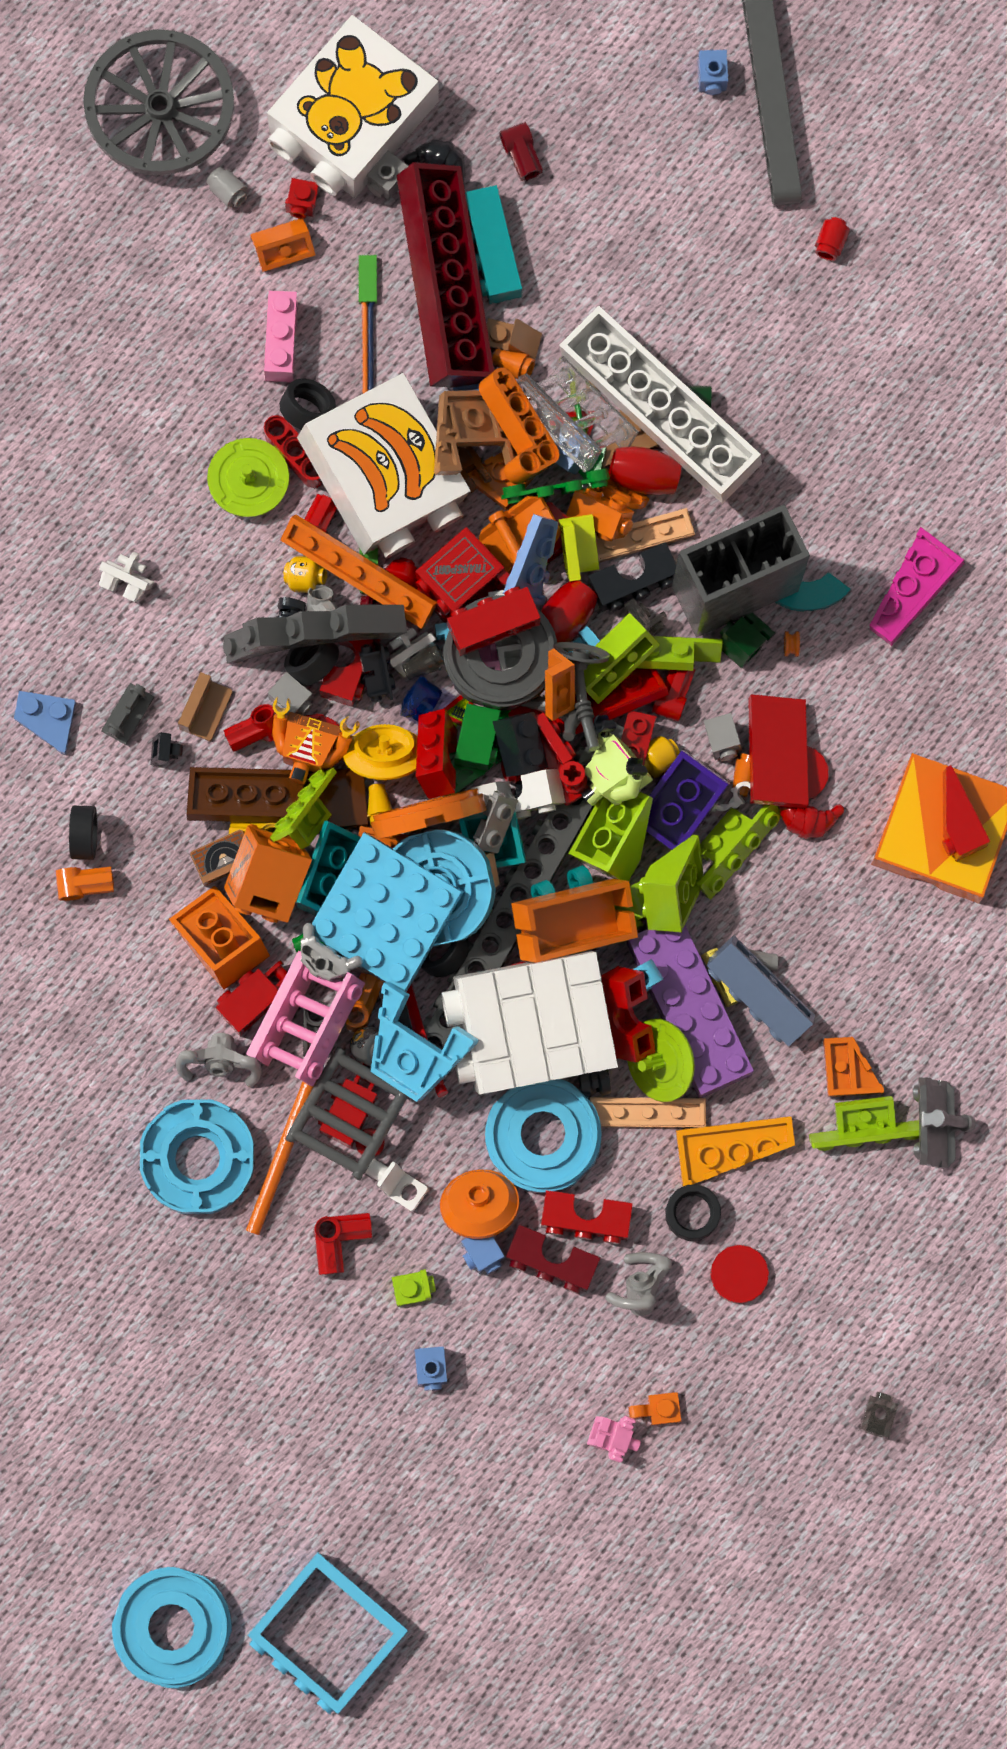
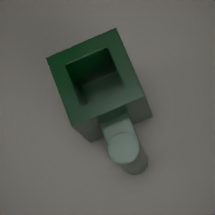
M752 612L744 616V618L741 617L735 624L730 621L719 634L722 636V651L742 669L761 650L766 640H771L776 633Z

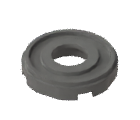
M495 595L481 598L467 605L465 608L469 610L474 607H477V603L483 599L493 597V599L495 600L505 595ZM538 608L537 610L541 617L540 625L516 634L522 645V656L515 666L504 671L493 670L486 666L480 658L479 649L460 656L450 631L448 632L443 647L444 667L454 688L462 697L471 703L505 711L516 709L532 699L535 700L545 691V670L548 669V651L553 649L557 639L552 625Z

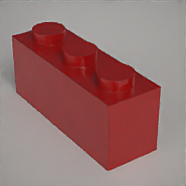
M514 587L505 591V596L495 600L493 597H489L478 602L477 607L469 610L467 608H460L450 614L451 617L447 618V626L459 655L463 656L539 626L541 617L528 587L523 589Z

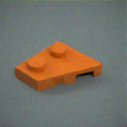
M853 1037L823 1039L828 1097L884 1093V1087L877 1080L870 1064L860 1052V1048Z

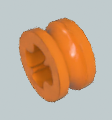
M785 631L784 657H788L789 654L799 657V631H795L794 634Z

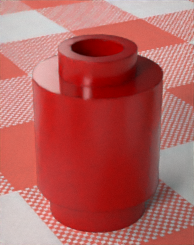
M838 217L824 220L815 243L817 248L815 251L816 255L829 261H835L837 256L841 255L850 232L846 221Z

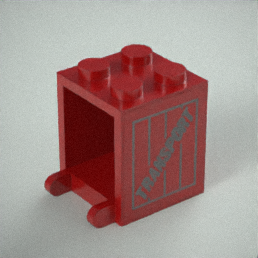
M465 527L415 571L417 580L415 584L418 587L416 590L437 602L434 611L446 623L447 618L451 617L450 614L452 612L465 608L476 600L488 597V592H493L496 589L498 591L504 590L510 574L474 534Z

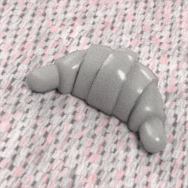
M306 923L303 926V939L300 941L302 959L300 961L310 970L309 973L313 976L332 982L334 979L345 976L347 972L350 973L351 970L362 965L363 959L360 956L352 958L342 957L332 947L319 942L318 937L315 936L313 924Z

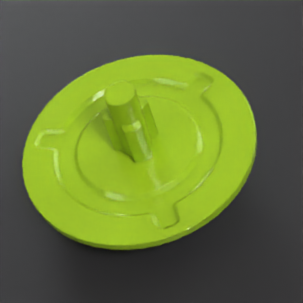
M241 438L227 443L217 451L209 464L207 482L213 499L222 509L240 517H256L271 511L282 501L289 485V470L283 455L273 445L256 438Z
M663 1019L646 1020L642 1023L652 1025L656 1052L637 1063L627 1061L631 1076L639 1089L648 1097L661 1102L676 1100L687 1092L693 1081L695 1063L691 1046L682 1031L671 1022Z

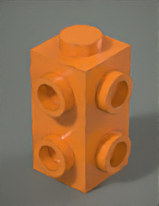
M590 486L583 490L574 491L566 513L568 518L592 514L594 528L598 532L597 536L606 541L624 538L630 532L633 525L632 517L634 511L626 508L625 502L615 498L608 499L602 496L603 492L597 488L591 489Z

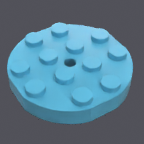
M432 830L408 836L393 848L394 850L464 891L433 946L464 940L478 931L492 910L496 892L490 862L482 849L466 836L449 830Z

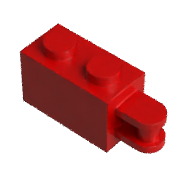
M281 960L273 965L265 974L259 969L254 973L251 970L239 979L238 983L240 985L233 992L227 990L218 998V1005L215 1007L217 1012L239 1036H242L268 1012L287 974L283 967L284 963ZM273 975L280 980L275 986L269 980Z
M356 1075L354 1081L346 1078L343 1085L338 1083V1085L375 1104L378 1098L377 1094L372 1092L375 1085L371 1082L368 1088L359 1085L362 1077ZM331 1095V1099L334 1102L330 1110L326 1108L324 1110L361 1130L369 1114ZM318 1120L317 1124L321 1125L319 1129L321 1134L350 1149L355 1142L354 1139Z

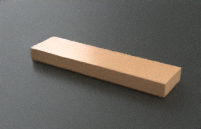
M687 508L634 522L630 532L624 538L613 539V541L603 540L595 533L598 561L601 563L644 551L664 542L669 544L694 537L695 532Z
M590 1097V1102L598 1113L601 1127H706V1098H678L669 1102H661L652 1098Z

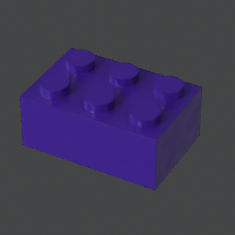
M682 750L649 795L653 800L646 832L673 850L696 833L730 783L688 752Z

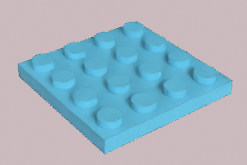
M363 833L312 922L315 928V936L318 937L319 941L332 947L347 958L360 956L363 959L361 967L407 992L464 891L370 834Z

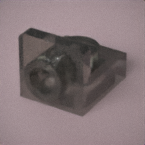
M634 598L624 605L623 613L626 616L631 613L652 636L657 635L666 627L664 623L666 622L667 615L664 611L650 620L649 617L651 615L644 604H638Z

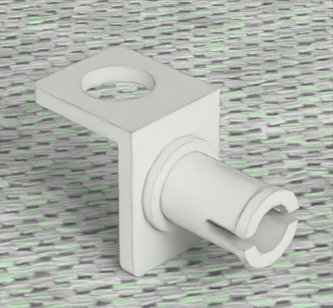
M373 1158L365 1174L378 1181L377 1186L389 1198L411 1212L415 1211L428 1192L427 1186L406 1174L395 1162H392L387 1167ZM408 1185H413L417 1189L416 1197L412 1200H404L402 1198L403 1189Z

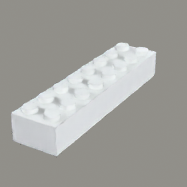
M600 306L559 345L562 356L722 504L762 465L761 454Z

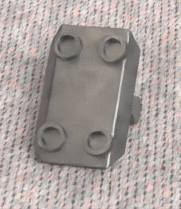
M920 1077L918 1078V1084L913 1087V1097L919 1102V1142L914 1145V1155L920 1160V1165L948 1168L956 1159L955 1132L958 1130L963 1132L973 1131L976 1121L971 1115H955L954 1089L947 1081Z

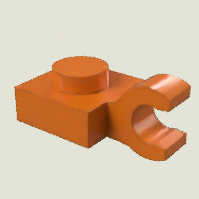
M678 1392L648 1395V1404L628 1407L629 1417L634 1419L650 1417L651 1425L681 1422Z

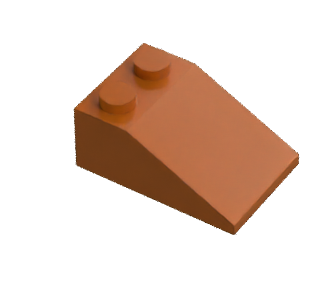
M213 886L169 918L171 924L223 990L270 957L261 937L240 913L235 910L233 905L216 886Z

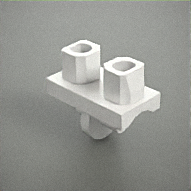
M132 552L129 558L122 554L119 555L117 562L125 565V568L110 560H107V562L102 561L99 570L103 571L99 586L115 591L121 579L128 583L123 597L133 602H139L145 591L152 588L154 581L133 572L136 570L143 574L146 569L145 565L138 562L140 554L137 552Z
M411 628L407 633L391 641L389 644L393 650L400 645L403 647L390 655V663H387V665L395 668L405 678L417 670L409 658L416 652H418L424 663L436 658L438 652L433 643L436 639L431 632L428 633L426 631L410 642L409 640L417 635L414 628Z

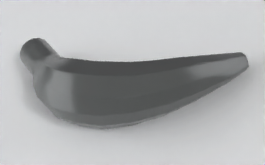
M537 697L535 700L532 699L520 706L545 713V697ZM575 709L559 717L565 723L563 738L567 741L574 739L576 729L580 724Z

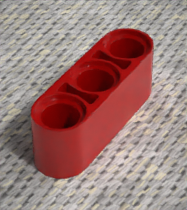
M274 415L269 417L264 423L266 441L283 455L287 465L306 486L310 488L322 486L323 483L319 475L310 477L306 474L308 469L314 467L297 439L299 433L282 416ZM274 427L284 429L280 436L270 434L271 429ZM293 447L302 449V453L296 457L290 456L288 451Z

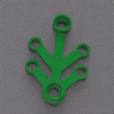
M608 468L586 472L587 479L569 481L529 490L525 489V484L502 488L503 495H501V499H507L508 504L520 502L527 495L549 498L551 495H555L554 490L561 489L562 495L571 494L574 491L583 490L582 485L591 483V489L608 486L607 480H610Z

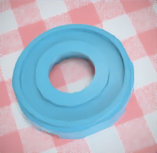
M562 1079L509 1089L492 1106L487 1118L485 1140L492 1163L516 1187L528 1192L546 1193V1190L560 1192L574 1186L594 1166L601 1149V1123L594 1105L572 1083ZM540 1112L552 1113L558 1117L565 1129V1138L561 1147L554 1153L544 1156L533 1154L527 1150L521 1137L522 1126L527 1118Z
M180 1100L163 1108L164 1110L146 1126L140 1140V1173L151 1194L161 1204L181 1214H213L233 1204L244 1193L254 1173V1142L245 1122L231 1108L215 1100ZM197 1136L208 1138L214 1142L220 1155L219 1165L215 1172L209 1177L200 1180L189 1179L184 1176L176 1163V1154L180 1145L187 1139Z
M177 1567L152 1570L132 1582L121 1595L112 1623L114 1646L125 1667L138 1679L166 1688L185 1687L202 1680L212 1673L223 1660L232 1632L231 1613L225 1598L217 1586L205 1576ZM169 1604L179 1605L186 1609L192 1616L194 1623L193 1635L190 1641L182 1648L173 1651L164 1650L157 1646L149 1633V1622L154 1612L160 1607Z

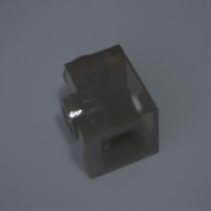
M877 1392L875 1397L868 1396L858 1431L888 1439L898 1408V1404L892 1402L894 1397ZM881 1408L885 1411L884 1419H878L875 1416L876 1409Z

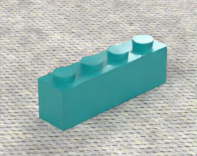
M497 185L465 192L472 239L477 252L475 254L477 269L481 270L483 280H479L482 297L487 296L489 305L522 298L521 281Z

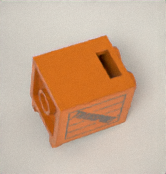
M254 824L247 825L224 889L236 911L245 915L256 913L262 915L263 919L273 923H278L279 920L288 923L312 859L306 849H300L290 835L273 842L270 838L273 832L259 829Z

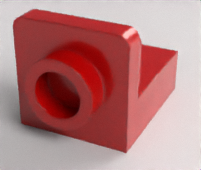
M292 178L288 198L285 201L286 212L290 213L292 217L304 219L306 216L313 217L319 186L313 181Z

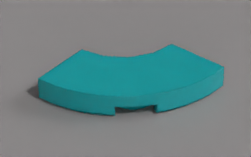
M828 572L821 579L811 582L802 581L799 592L775 603L789 610L799 612L823 610L841 601L851 589Z

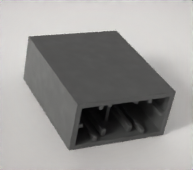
M784 504L679 551L672 589L697 638L726 625L730 621H735L799 592L810 554Z

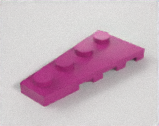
M920 527L900 570L897 571L888 593L885 594L869 625L870 630L892 646L964 565V559Z

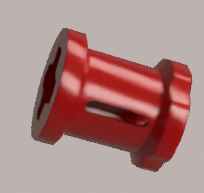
M569 761L561 767L559 772L563 788L568 793L579 794L586 789L588 782L585 769L579 762ZM573 774H577L578 777H575L574 781H569Z

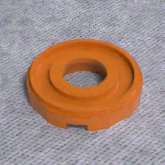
M478 788L375 814L373 815L374 821L371 822L375 838L379 839L484 812L487 808L483 793H479Z

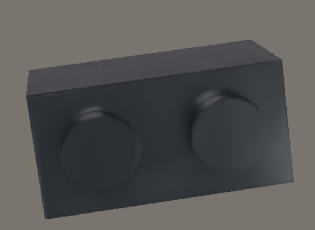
M535 712L516 714L493 721L506 777L524 775L548 768Z

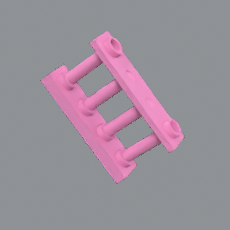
M298 951L246 1055L256 1058L258 1062L269 1066L274 1058L296 1068L298 1071L295 1077L313 1087L316 1080L322 1074L323 1066L355 1002L361 997L365 983L348 972L343 981L336 978L331 982L321 977L317 978L309 973L310 970L300 961L302 957L301 952ZM312 981L337 991L330 1007L304 996ZM298 1007L324 1017L317 1033L291 1022ZM286 1032L311 1043L304 1059L278 1048Z

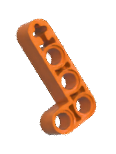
M502 367L497 368L483 379L479 384V392L518 454L505 465V476L513 484H523L556 463L560 457L559 449L509 370Z

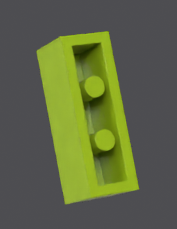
M631 613L624 617L595 645V647L601 648L610 654L609 660L600 664H590L584 670L586 692L598 704L660 646L656 639Z

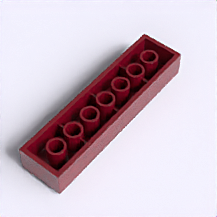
M413 162L396 176L430 387L453 388L480 384L483 379L494 371L461 166Z

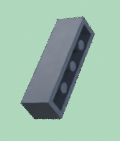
M735 935L709 958L707 967L709 968L708 972L717 982L722 981L729 988V993L736 1001H743L750 1008L749 1012L752 1017L760 1023L763 1021L770 1028L771 1035L778 1042L781 1043L783 1041L789 1047L814 1024L815 1014Z

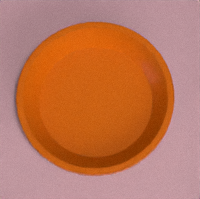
M484 1169L468 1171L454 1178L446 1186L440 1199L441 1216L447 1227L454 1233L471 1239L489 1238L506 1230L515 1220L520 1205L515 1185L503 1174Z

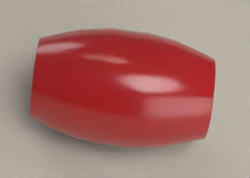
M635 446L618 447L613 452L609 477L616 484L634 492L646 495H670L676 492L682 466L669 455L657 450Z
M579 580L569 581L551 595L541 609V612L552 625L557 643L574 640L586 626L598 600L597 594Z

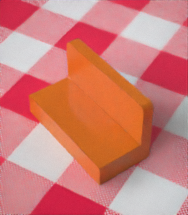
M296 219L250 234L262 272L315 256L310 233L303 219Z
M555 649L548 651V669L545 670V715L553 721L575 709V664Z

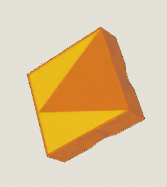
M912 753L907 762L891 813L884 827L871 865L909 879L928 882L942 891L980 903L984 897L1007 831V787L953 768L990 840L986 848L959 861H955L953 855L948 856L942 844V841L945 840L943 837V772L948 766Z

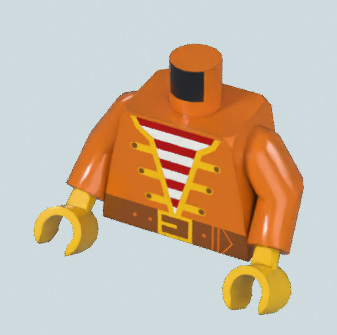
M278 697L275 698L273 710L276 714L273 719L272 736L277 752L283 756V763L293 766L289 780L298 784H305L309 771L314 773L321 769L324 771L325 768H332L343 759L353 738L351 734L355 733L360 727L359 721L354 724L353 729H350L346 724L349 716L341 721L340 726L289 712L287 716L286 713L290 709L291 700L288 698L287 707L280 708L277 705Z

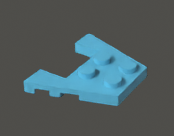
M385 982L381 990L384 996L382 1007H379L378 1012L380 1025L379 1033L375 1035L371 1072L418 1102L423 1100L477 1045L479 1039L457 1026L452 1028L443 1050H441L398 1021L410 995L391 982Z

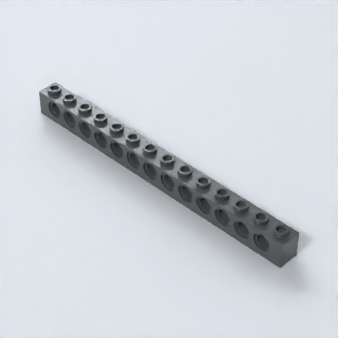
M616 724L615 731L610 733L621 740L624 727ZM588 745L586 748L581 746L574 761L579 762L585 769L591 761L594 751H589ZM587 781L588 787L592 784V781ZM582 797V802L579 805L566 806L564 803L555 805L556 811L549 812L544 821L539 819L532 831V835L535 836L531 845L525 844L523 847L526 862L519 864L516 870L511 868L504 880V884L507 885L502 895L500 893L496 894L490 917L476 931L479 936L475 943L469 942L468 956L463 965L456 972L450 974L447 982L451 985L447 991L456 990L453 977L468 974V969L473 965L481 966L484 971L504 966L517 943L516 934L521 933L520 929H515L511 905L513 901L510 899V896L513 892L521 891L526 895V899L532 898V885L544 880L552 882L594 808L584 797ZM557 818H563L568 822V827L558 830L554 828L552 822ZM544 842L551 843L554 851L551 854H542L538 849L539 845ZM528 867H536L540 871V876L536 879H529L525 876L524 871ZM500 916H508L513 923L509 928L503 929L496 924V920ZM492 940L497 943L498 949L494 953H487L482 949L483 943ZM441 991L433 1005L436 1008L432 1018L427 1016L423 1025L428 1040H438L442 1044L441 1050H443L452 1028L459 1026L463 1029V1026L461 1024L445 1028L440 1024V1018L445 1015Z

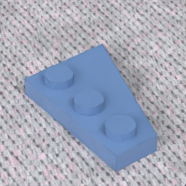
M533 514L527 526V532L522 545L517 552L512 571L507 578L504 592L514 587H520V589L528 587L534 603L544 606L546 597L542 595L543 584L549 581L550 572L546 571L548 558L553 555L558 528L557 521Z

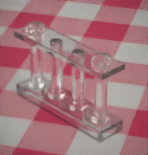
M564 356L559 358L549 378L536 383L526 373L517 380L553 441L584 472L593 468L603 448L613 443H616L619 447H629L639 432ZM559 386L568 397L555 402L546 391ZM580 403L581 409L587 416L573 421L565 410ZM597 424L606 435L592 440L583 430Z

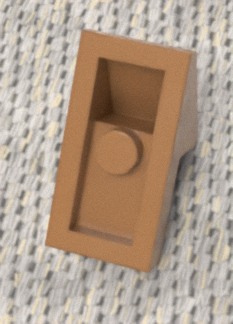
M488 318L487 330L491 350L499 348L505 351L529 354L530 358L536 359L542 333L519 319H515L514 324Z

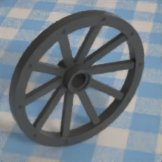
M147 30L134 33L117 41L99 57L91 69L85 85L84 112L93 139L100 149L114 162L142 174H175L202 163L222 144L230 129L234 114L233 87L228 71L221 59L200 40L173 30ZM166 44L159 89H156L138 51L139 47ZM175 46L184 48L199 56L201 59L168 92ZM130 52L148 91V95L109 72L110 66L124 54ZM209 65L220 83L221 90L176 100ZM102 78L143 104L96 105L97 91ZM223 99L221 115L216 126L177 111ZM157 104H164L167 106L162 111H156L153 109ZM144 114L111 139L105 135L97 119V115ZM172 119L206 132L210 136L201 146L189 153ZM152 122L143 159L132 156L117 147L148 123ZM161 125L165 126L181 157L164 161L152 160Z

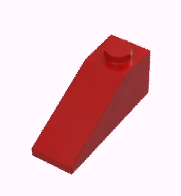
M950 765L943 772V837L945 840L942 841V844L948 856L953 855L955 861H959L986 848L990 840L952 765Z

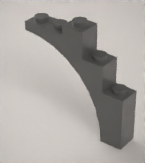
M344 605L332 611H300L288 617L254 618L243 623V628L224 635L223 651L226 654L227 664H235L258 656L306 646L356 640L393 639L407 633L404 605Z

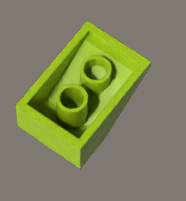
M639 792L636 798L624 801L619 805H614L603 796L595 804L568 854L586 866L611 878L629 881L641 860L653 798Z
M692 835L649 866L645 877H641L639 892L644 896L642 913L643 917L647 918L648 930L682 932L701 891L697 884L704 876L699 835Z

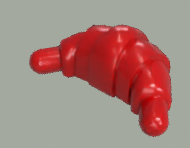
M838 804L831 810L822 811L812 806H807L806 809L780 806L779 813L787 827L786 830L804 839L821 838L836 824V820L844 813V807Z

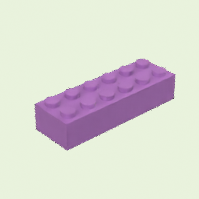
M684 926L682 932L647 929L638 933V938L627 940V946L637 967L652 959L664 978L648 991L661 1019L669 1021L678 1027L691 1046L695 1063L692 1085L698 1098H704L752 1076L754 1070L686 926Z

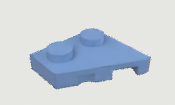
M19 691L14 720L32 731L41 740L50 744L59 753L66 755L76 701Z

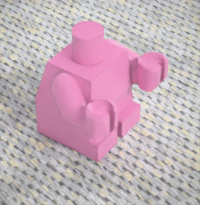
M596 1416L587 1445L609 1451V1459L621 1463L623 1461L622 1456H625L628 1449L637 1452L640 1447L641 1441L632 1438L634 1432L632 1431L634 1428L632 1425L636 1420L624 1416L619 1422H616L606 1417Z

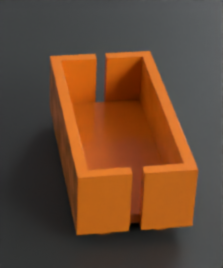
M609 879L511 903L515 929L521 930L520 934H516L520 960L538 963L638 938L634 912L615 910V906H633L630 883L627 880Z

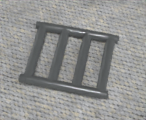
M337 1047L290 1127L285 1140L295 1143V1141L301 1143L353 1172L352 1176L356 1180H361L408 1096L373 1074L370 1068L346 1056V1052L342 1048ZM339 1065L394 1095L395 1097L388 1110L386 1111L331 1081ZM324 1091L381 1121L373 1136L316 1106ZM310 1116L366 1146L359 1161L357 1162L303 1132L302 1130Z

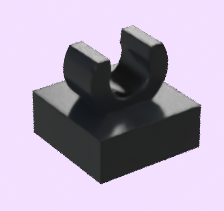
M158 733L152 739L150 765L162 767L169 762V759H178V756L182 757L183 745L171 743L170 733Z

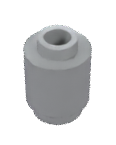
M218 167L207 178L206 183L209 185V190L228 208L233 206L239 207L246 200L248 188L230 170Z

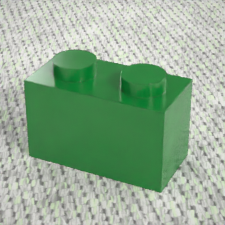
M466 704L455 754V765L488 771L490 763H496L499 747H494L496 733L493 721L500 719V710Z

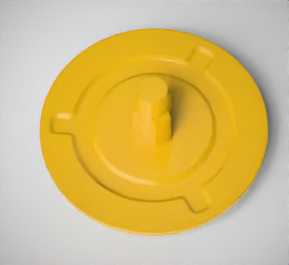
M380 724L370 726L352 736L349 749L343 756L348 768L360 776L375 780L402 778L416 771L418 736L396 725Z

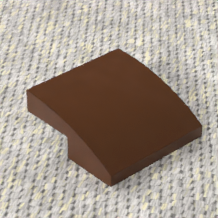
M349 768L337 769V773L319 796V799L332 814L327 821L343 829L360 828V826L368 827L364 777L354 773ZM314 772L308 773L307 786L310 783L308 779L314 774Z

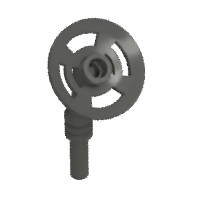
M575 642L556 643L553 645V649L575 664L576 704L574 707L578 721L582 722L589 751H596L600 746L592 720L595 717L593 708L591 707V701L587 700L584 670L590 664L607 662L610 654L592 645Z

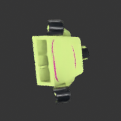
M598 715L594 719V727L597 732H600L598 733L600 748L594 752L591 761L585 767V773L592 781V784L581 794L592 806L603 796L614 805H619L624 801L636 798L639 790L653 779L649 775L646 766L642 765L643 759L637 758L624 742L610 733L615 731L616 723L613 720H609L607 715Z

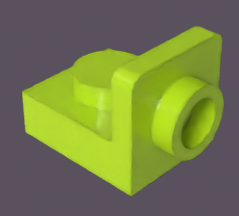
M426 1269L420 1270V1272L392 1277L397 1307L430 1301L431 1293L436 1292L433 1275L427 1276Z

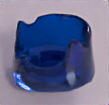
M420 676L407 691L402 701L400 716L418 721L419 715L433 711L441 697L442 690L425 677Z

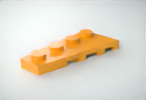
M792 1116L676 1130L682 1187L707 1180L749 1162L795 1146Z

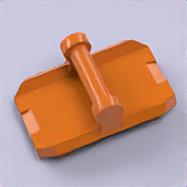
M526 496L509 510H500L493 513L488 518L490 524L485 526L480 532L479 541L505 567L509 574L512 571L517 552L522 545L527 532V526L533 514L555 520L543 497ZM559 526L557 528L555 543L562 534V531Z

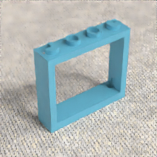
M317 1552L247 1636L252 1639L249 1645L260 1655L267 1652L275 1659L271 1664L283 1675H286L289 1671L297 1678L294 1684L307 1695L312 1691L320 1699L317 1704L328 1714H331L333 1711L339 1714L408 1630ZM316 1568L393 1633L338 1701L261 1635Z

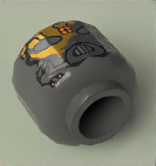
M364 1026L359 1028L351 1038L350 1051L356 1060L371 1067L375 1035H378L379 1029L373 1026Z

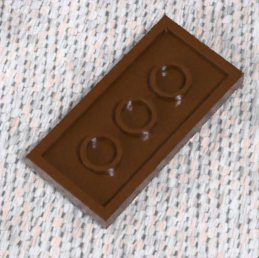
M190 767L187 821L277 823L287 815L286 809L298 800L297 794L304 788V784H298L289 780L291 770Z

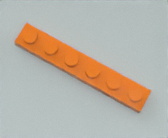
M295 514L290 518L280 541L382 605H404L405 619L422 629L427 625L437 605L436 601Z

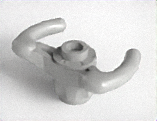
M226 1033L212 1035L211 1040L208 1041L207 1048L196 1051L185 1050L180 1052L176 1058L175 1066L177 1072L185 1081L192 1079L193 1075L186 1065L191 1063L205 1064L206 1070L217 1077H223L231 1073L233 1067L250 1070L251 1074L245 1080L248 1087L255 1086L262 1075L261 1065L254 1057L243 1056L237 1053V1045L234 1043V1038Z
M650 1252L629 1253L624 1256L626 1264L650 1263L655 1265L646 1273L636 1272L627 1278V1298L609 1292L606 1294V1301L616 1307L631 1310L635 1315L645 1316L653 1311L656 1304L658 1285L671 1270L672 1262L668 1257Z

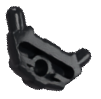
M432 139L431 142L424 143L404 157V162L407 165L419 162L461 166L465 188L464 178L466 171L464 155L455 148L453 143Z

